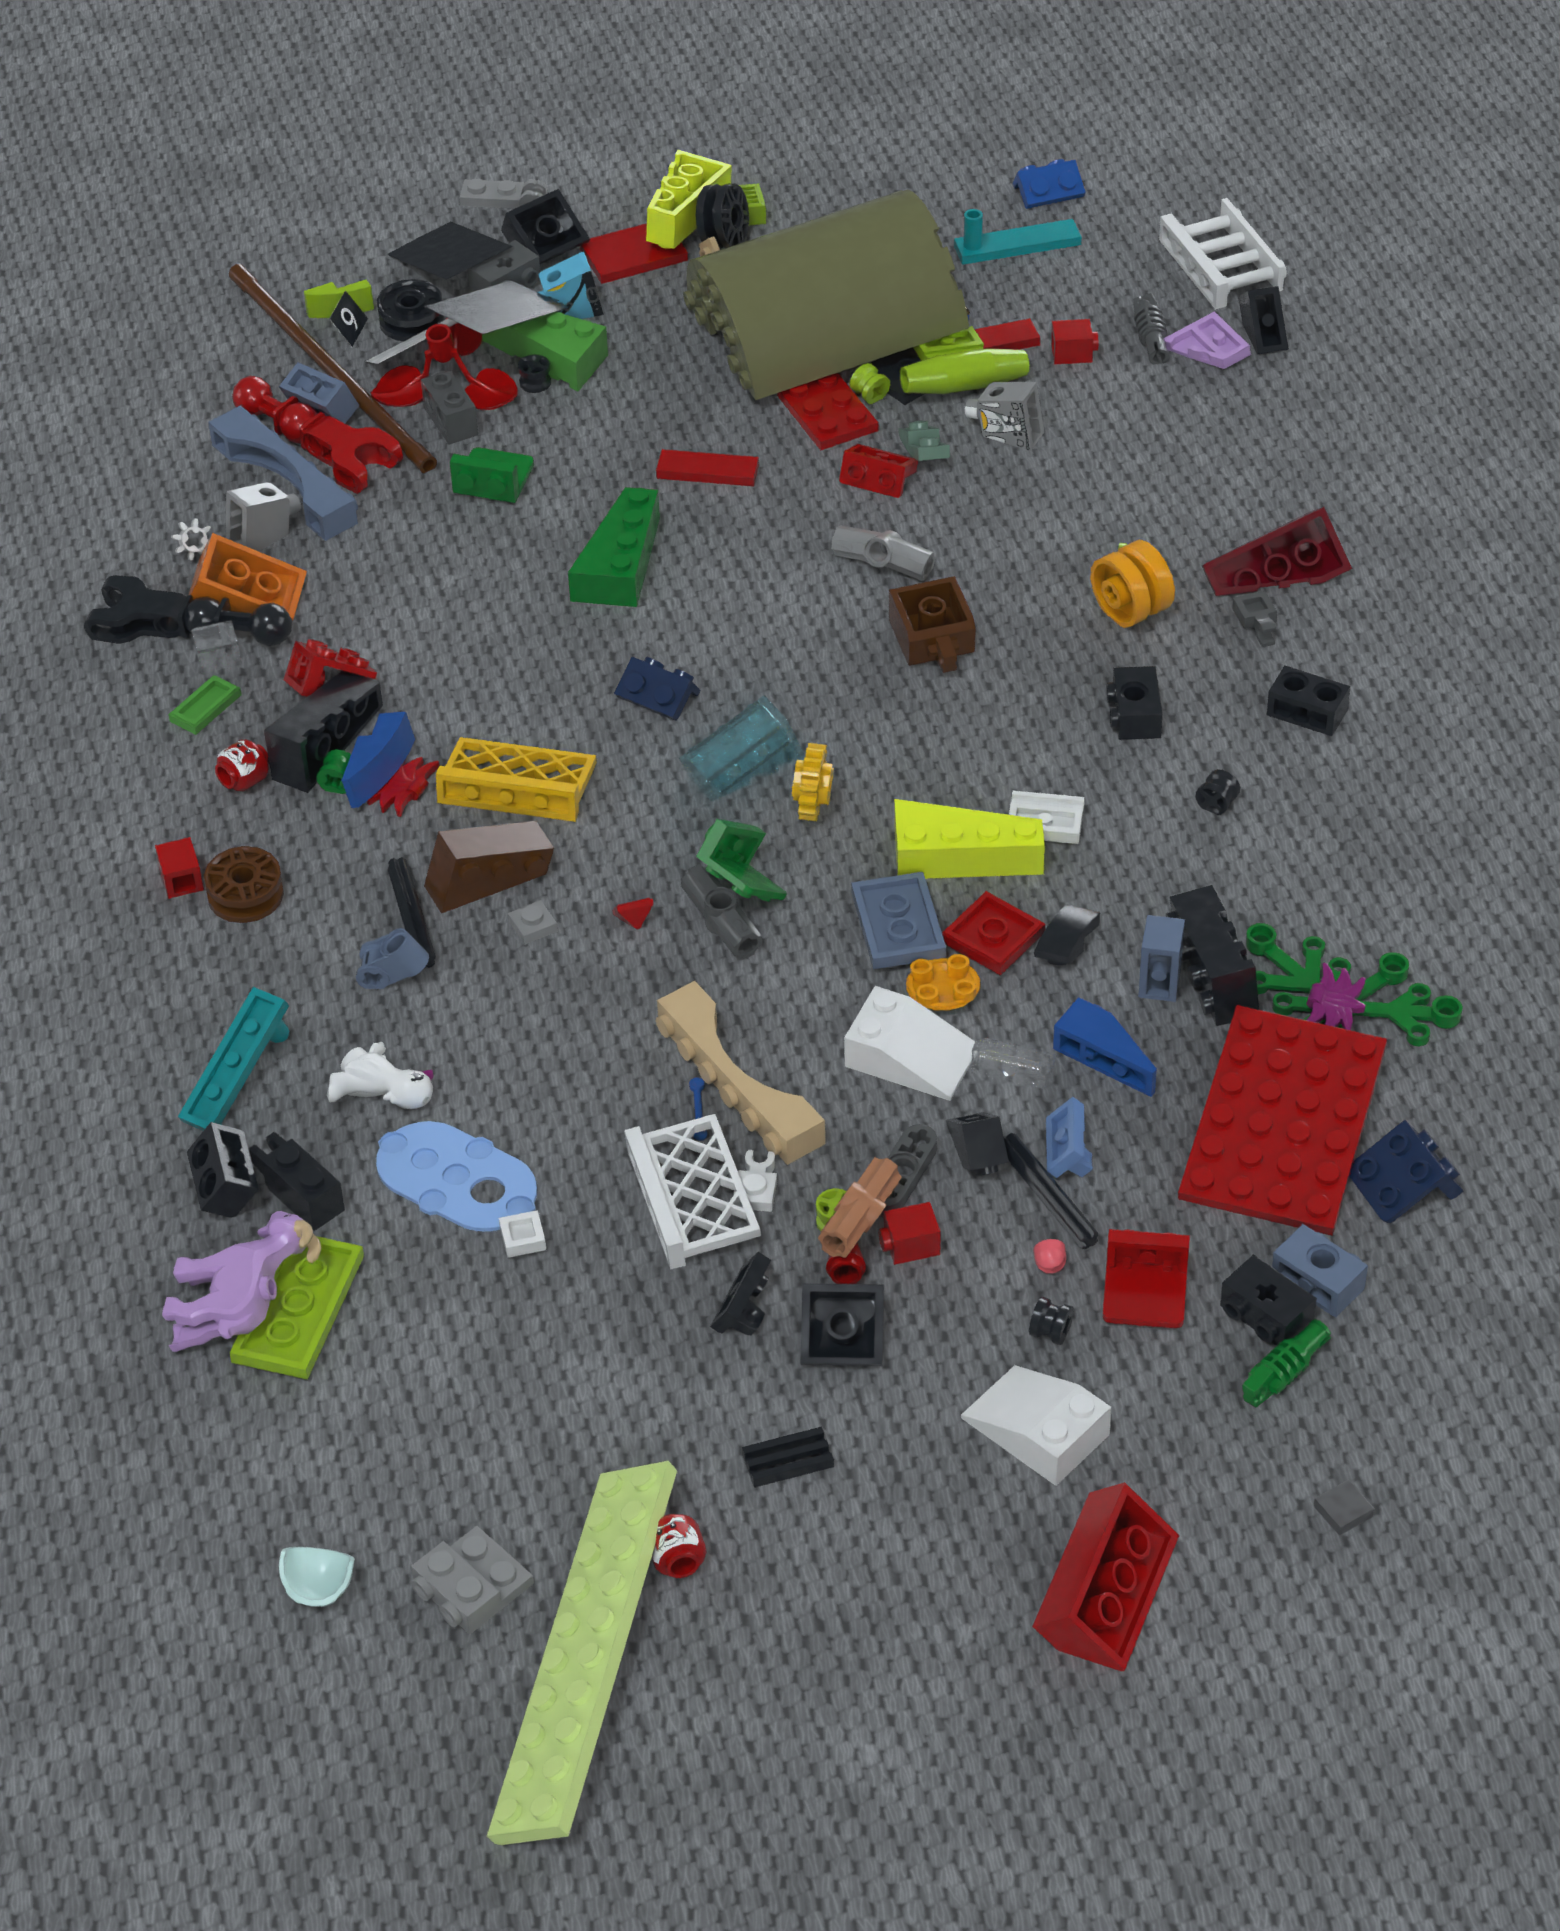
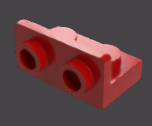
M856 444L844 451L839 482L899 498L903 494L905 478L916 473L918 460Z

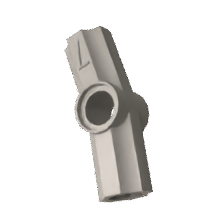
M840 525L836 527L832 537L831 549L834 551L835 556L867 561L874 567L886 566L921 581L928 578L936 559L933 551L903 540L897 532L892 530H886L881 533ZM880 543L886 546L887 555L882 552Z

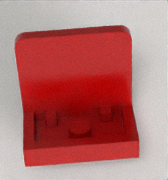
M1109 1229L1103 1320L1113 1324L1163 1328L1182 1327L1185 1313L1190 1235L1169 1232H1141L1130 1229Z

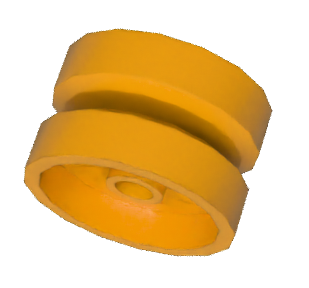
M1140 539L1119 548L1117 552L1109 553L1095 560L1091 567L1090 580L1098 604L1104 613L1121 627L1128 628L1145 620L1148 615L1151 616L1169 608L1174 601L1175 586L1171 571L1160 552L1149 542Z

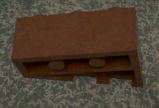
M537 821L438 831L424 887L442 914L546 875L554 847Z

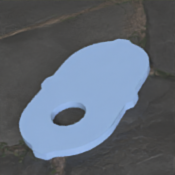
M424 1121L406 1125L393 1132H387L378 1141L379 1150L376 1157V1166L383 1184L394 1193L416 1203L420 1211L428 1215L437 1214L463 1228L485 1232L500 1230L499 1218L536 1211L534 1203L537 1196V1185L530 1168L519 1159L495 1148L493 1142L484 1137L475 1138L445 1123ZM494 1180L504 1186L505 1193L496 1202L480 1203L472 1198L471 1190L481 1181Z

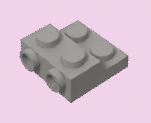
M475 1526L451 1546L442 1541L411 1565L413 1575L411 1585L416 1594L426 1602L431 1599L439 1606L442 1617L452 1627L460 1625L469 1635L534 1584L533 1575L478 1526Z

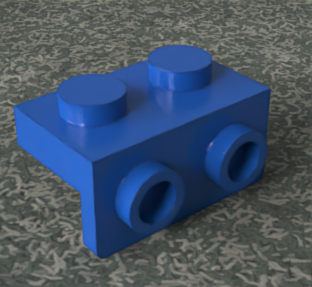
M1058 159L1042 167L1029 165L1020 169L1013 181L1014 189L1019 188L1026 209L1084 197L1086 193L1076 160L1065 162L1064 159Z

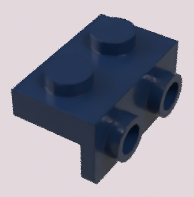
M631 657L614 694L618 698L676 721L680 717L690 694L698 696L701 690L692 682L694 677L682 670L675 669L672 673L663 669L664 665L652 658L646 657L642 661Z

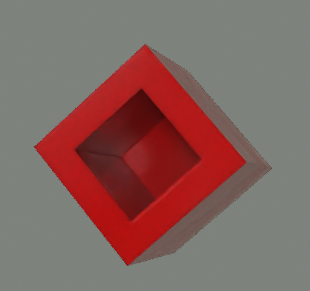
M1090 319L1052 321L1051 348L1054 365L1092 363L1093 351H1098L1099 339L1098 332H1092Z
M191 837L155 845L159 869L168 899L204 890L200 867Z
M930 1202L884 1211V1228L878 1229L879 1241L883 1252L890 1251L894 1265L940 1255L941 1231Z

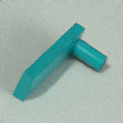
M969 209L964 213V237L954 238V248L961 264L965 265L1081 245L1082 236L1073 219L983 233L982 211Z
M253 986L179 1113L178 1118L182 1122L202 1131L206 1129L210 1122L222 1124L269 1040L274 1043H280L289 1036V1028L282 1020L289 1007L284 999Z

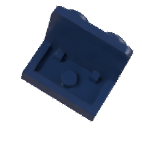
M1406 1120L1402 1121L1356 1158L1350 1174L1354 1184L1380 1219L1386 1223L1394 1222L1436 1187L1450 1200L1464 1192L1455 1180L1460 1175L1458 1170L1446 1156L1440 1160L1434 1151L1439 1148L1435 1140L1425 1129L1418 1133Z

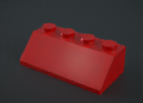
M1125 1482L1089 1492L1032 1627L1060 1652L1118 1671H1125L1179 1534Z

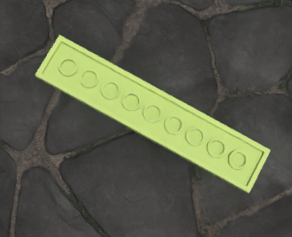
M669 1461L600 1474L488 1830L487 1837L494 1844L506 1845L569 1836L655 1548L658 1523L664 1517L677 1474V1470Z

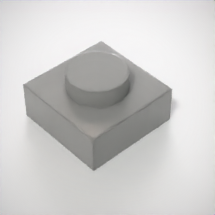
M541 900L508 913V921L524 945L558 932L557 922Z

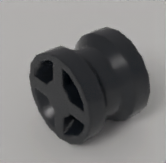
M534 354L525 356L519 361L518 371L521 375L519 383L524 391L539 393L550 387L551 377L548 374L550 363L546 357Z
M1216 769L1206 778V783L1198 788L1195 798L1202 809L1221 815L1229 808L1230 802L1234 801L1239 795L1241 787L1238 780L1232 774Z
M1040 1297L1031 1317L1029 1335L1037 1338L1044 1335L1050 1337L1053 1343L1062 1345L1071 1327L1074 1314L1073 1306L1067 1304L1057 1306L1052 1304L1050 1299Z

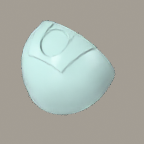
M284 1548L281 1551L279 1560L280 1578L287 1595L296 1603L312 1607H325L333 1604L348 1588L353 1574L355 1559L348 1554L322 1548Z

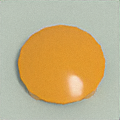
M954 954L949 958L933 960L917 959L910 965V974L906 979V991L912 999L928 1009L953 1010L964 1007L975 999L980 991V978L975 969L970 966L968 957L962 954Z

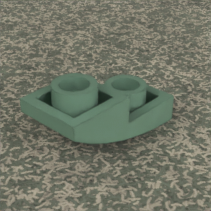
M928 421L909 422L908 428H898L904 447L914 459L923 461L950 458V445L940 442L939 428L928 426Z

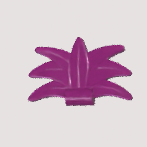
M1324 962L1321 969L1322 980L1320 983L1312 985L1307 1000V1006L1312 1009L1307 1021L1320 1023L1325 1018V1025L1338 1027L1341 1024L1343 1029L1351 1030L1352 1013H1364L1365 1005L1357 999L1364 988L1366 979L1361 977L1352 985L1347 969L1342 968L1340 976L1335 982L1331 968Z

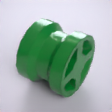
M337 749L327 753L323 761L324 766L320 768L316 776L317 782L322 789L327 792L346 793L342 778L351 756L350 753Z

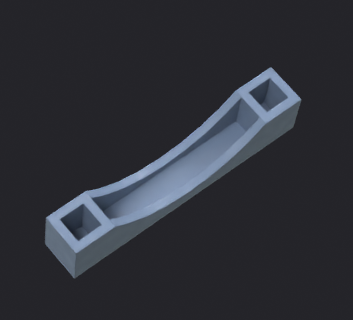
M240 405L208 422L212 446L230 461L264 467L278 473L294 485L303 498L306 525L322 539L327 541L358 524L356 513L358 505L355 498L338 487L331 477H326L320 472L312 461H307L303 458L295 447L288 445L280 439L274 430H270L262 424L255 414L251 415Z

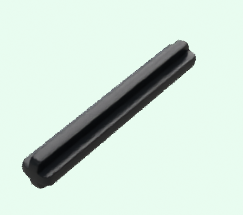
M403 857L399 859L392 858L388 862V873L405 930L429 953V960L425 967H433L436 955L408 862Z
M1010 1133L1006 1137L1004 1136L1007 1158L1011 1165L1081 1249L1094 1246L1098 1242V1232L1018 1135Z

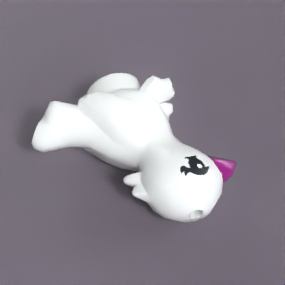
M383 1042L373 1043L368 1053L363 1048L357 1047L349 1051L343 1058L341 1063V1070L343 1072L330 1074L327 1097L329 1102H336L345 1095L359 1097L384 1095V1100H390L392 1104H396L401 1108L417 1109L426 1105L432 1097L433 1085L431 1080L434 1077L433 1070L415 1071L395 1068L386 1059V1056L382 1055L386 1050Z

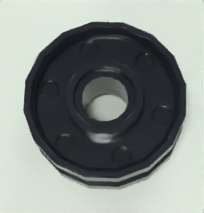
M728 183L722 186L709 184L703 187L699 193L696 205V225L701 242L714 236L720 249L745 242L749 229V208L746 195L741 186L735 183Z
M401 280L388 285L380 292L377 298L380 329L386 336L404 342L427 330L429 327L444 321L443 315L424 307L441 302L442 293L435 285L423 280Z

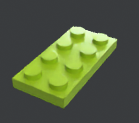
M316 1236L321 1243V1252L314 1263H309L307 1260L308 1247L300 1254H291L285 1258L275 1271L274 1279L277 1285V1295L275 1299L270 1300L266 1318L249 1334L237 1336L230 1351L231 1363L308 1380L364 1258L363 1246Z

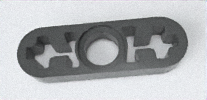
M916 1124L905 1129L888 1156V1159L896 1165L910 1167L913 1172L908 1176H902L899 1184L893 1191V1198L889 1197L884 1203L887 1205L879 1216L884 1217V1211L904 1207L937 1151V1135L931 1127ZM920 1140L926 1141V1143L919 1144L916 1149V1155H914L913 1143L917 1144Z

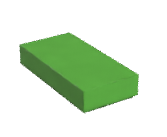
M213 675L168 714L169 721L197 735L241 696V689Z

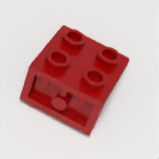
M308 639L307 644L295 641L283 680L300 695L308 697L323 686L325 681L324 666L376 679L377 672L369 666L370 661L359 657L360 653L341 647L339 652L327 648L328 644Z

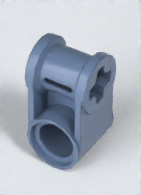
M395 929L389 934L368 941L361 946L360 958L362 965L356 972V981L365 989H383L390 984L420 973L428 963L429 953L405 929Z

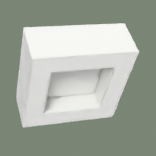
M538 1210L499 1218L500 1231L507 1258L546 1250L545 1237Z

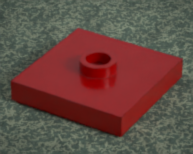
M985 891L942 932L945 945L993 972L1002 975L1042 936L1045 931V923Z

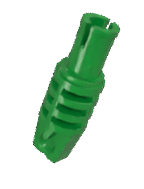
M1313 1319L1294 1338L1281 1341L1278 1346L1271 1350L1248 1373L1249 1378L1242 1385L1244 1401L1256 1408L1272 1394L1275 1393L1277 1395L1282 1392L1301 1372L1309 1367L1310 1357L1331 1339L1329 1328L1320 1320Z

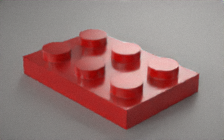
M838 373L777 393L778 398L820 451L879 431V422Z

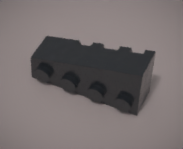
M342 670L264 730L272 780L309 793L317 783L316 776L320 768L324 766L323 761L327 753L336 749L345 751L383 706L380 682Z
M1213 885L1170 896L1171 912L1166 913V917L1185 919L1182 961L1189 960L1191 964L1188 966V974L1193 988L1200 986L1202 992L1199 993V1000L1203 1013L1205 1015L1211 1013L1215 1025L1219 1026L1231 1023L1236 1005L1259 1010L1256 967L1252 959L1247 960L1246 948L1242 941L1238 942L1236 929L1232 921H1228L1226 910Z

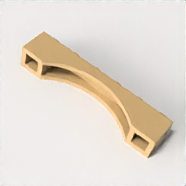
M696 981L657 1000L658 1017L656 1018V1025L660 1033L665 1038L671 1037L677 1043L681 1056L686 1061L692 1060L697 1065L702 1079L707 1084L713 1083L718 1088L720 1096L727 1107L732 1108L734 1106L739 1111L747 1129L751 1132L756 1130L759 1133L768 1152H774V1155L778 1154L788 1165L826 1144L825 1120L803 1096L784 1093L765 1086L745 1074L732 1062L722 1048L717 1036L716 1003Z

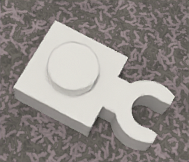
M748 1150L745 1155L747 1171L738 1170L740 1179L752 1209L772 1212L777 1186V1173H772L775 1168L774 1152L769 1151L767 1160L758 1163L754 1161L753 1150Z

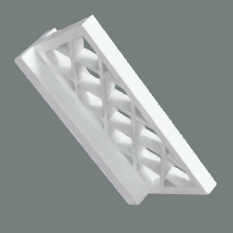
M715 1114L642 1134L639 1126L624 1130L628 1155L670 1269L686 1266L685 1258L761 1236L760 1227ZM708 1129L712 1130L713 1136L707 1145L692 1140L695 1133ZM666 1141L676 1144L670 1155L655 1151L653 1147L655 1144ZM685 1148L701 1153L694 1164L678 1159ZM709 1157L724 1162L718 1174L702 1168ZM671 1168L687 1173L681 1184L665 1179ZM695 1177L712 1182L705 1193L689 1188ZM720 1185L736 1192L730 1202L713 1197ZM682 1196L698 1202L692 1213L676 1208ZM707 1205L723 1211L716 1223L700 1217ZM731 1214L745 1219L748 1223V1226L735 1230L724 1225ZM693 1226L710 1231L706 1238L690 1243L688 1241L687 1234Z

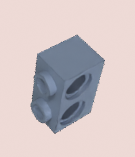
M297 362L279 386L287 399L295 396L298 398L299 403L309 404L317 413L322 412L325 416L334 417L345 424L359 407L358 402L345 382Z

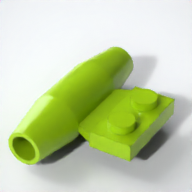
M970 326L968 329L913 347L921 361L902 367L900 370V382L905 393L948 394L987 388L993 382H1008L1028 375L1029 358L1025 350L983 349L984 343L973 326Z

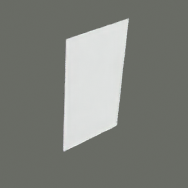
M448 318L438 324H445L450 327L458 322ZM427 330L366 362L379 364L425 340Z

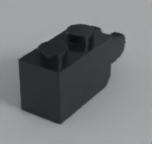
M273 1132L266 1137L267 1144L272 1152L266 1154L257 1145L249 1148L252 1164L264 1175L265 1184L269 1191L295 1215L308 1222L312 1226L313 1231L345 1211L340 1181L293 1139L286 1141L279 1134Z

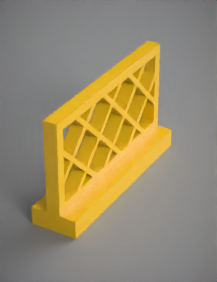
M460 737L446 766H439L436 772L437 803L576 822L579 813V802L596 765V755ZM472 750L479 751L480 753L467 757L464 751ZM504 755L515 757L503 762L499 759V757ZM539 759L548 761V763L539 766H536L532 762H535ZM486 762H490L492 764L491 766L485 767L483 769H479L477 767V765ZM572 764L584 765V767L572 771L567 768ZM521 766L526 769L516 774L511 771ZM555 771L561 774L552 778L546 776V774Z

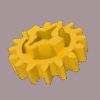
M808 743L804 760L796 761L792 796L793 800L798 801L800 820L817 822L820 805H829L834 768H832L833 764H829L826 761L827 745Z

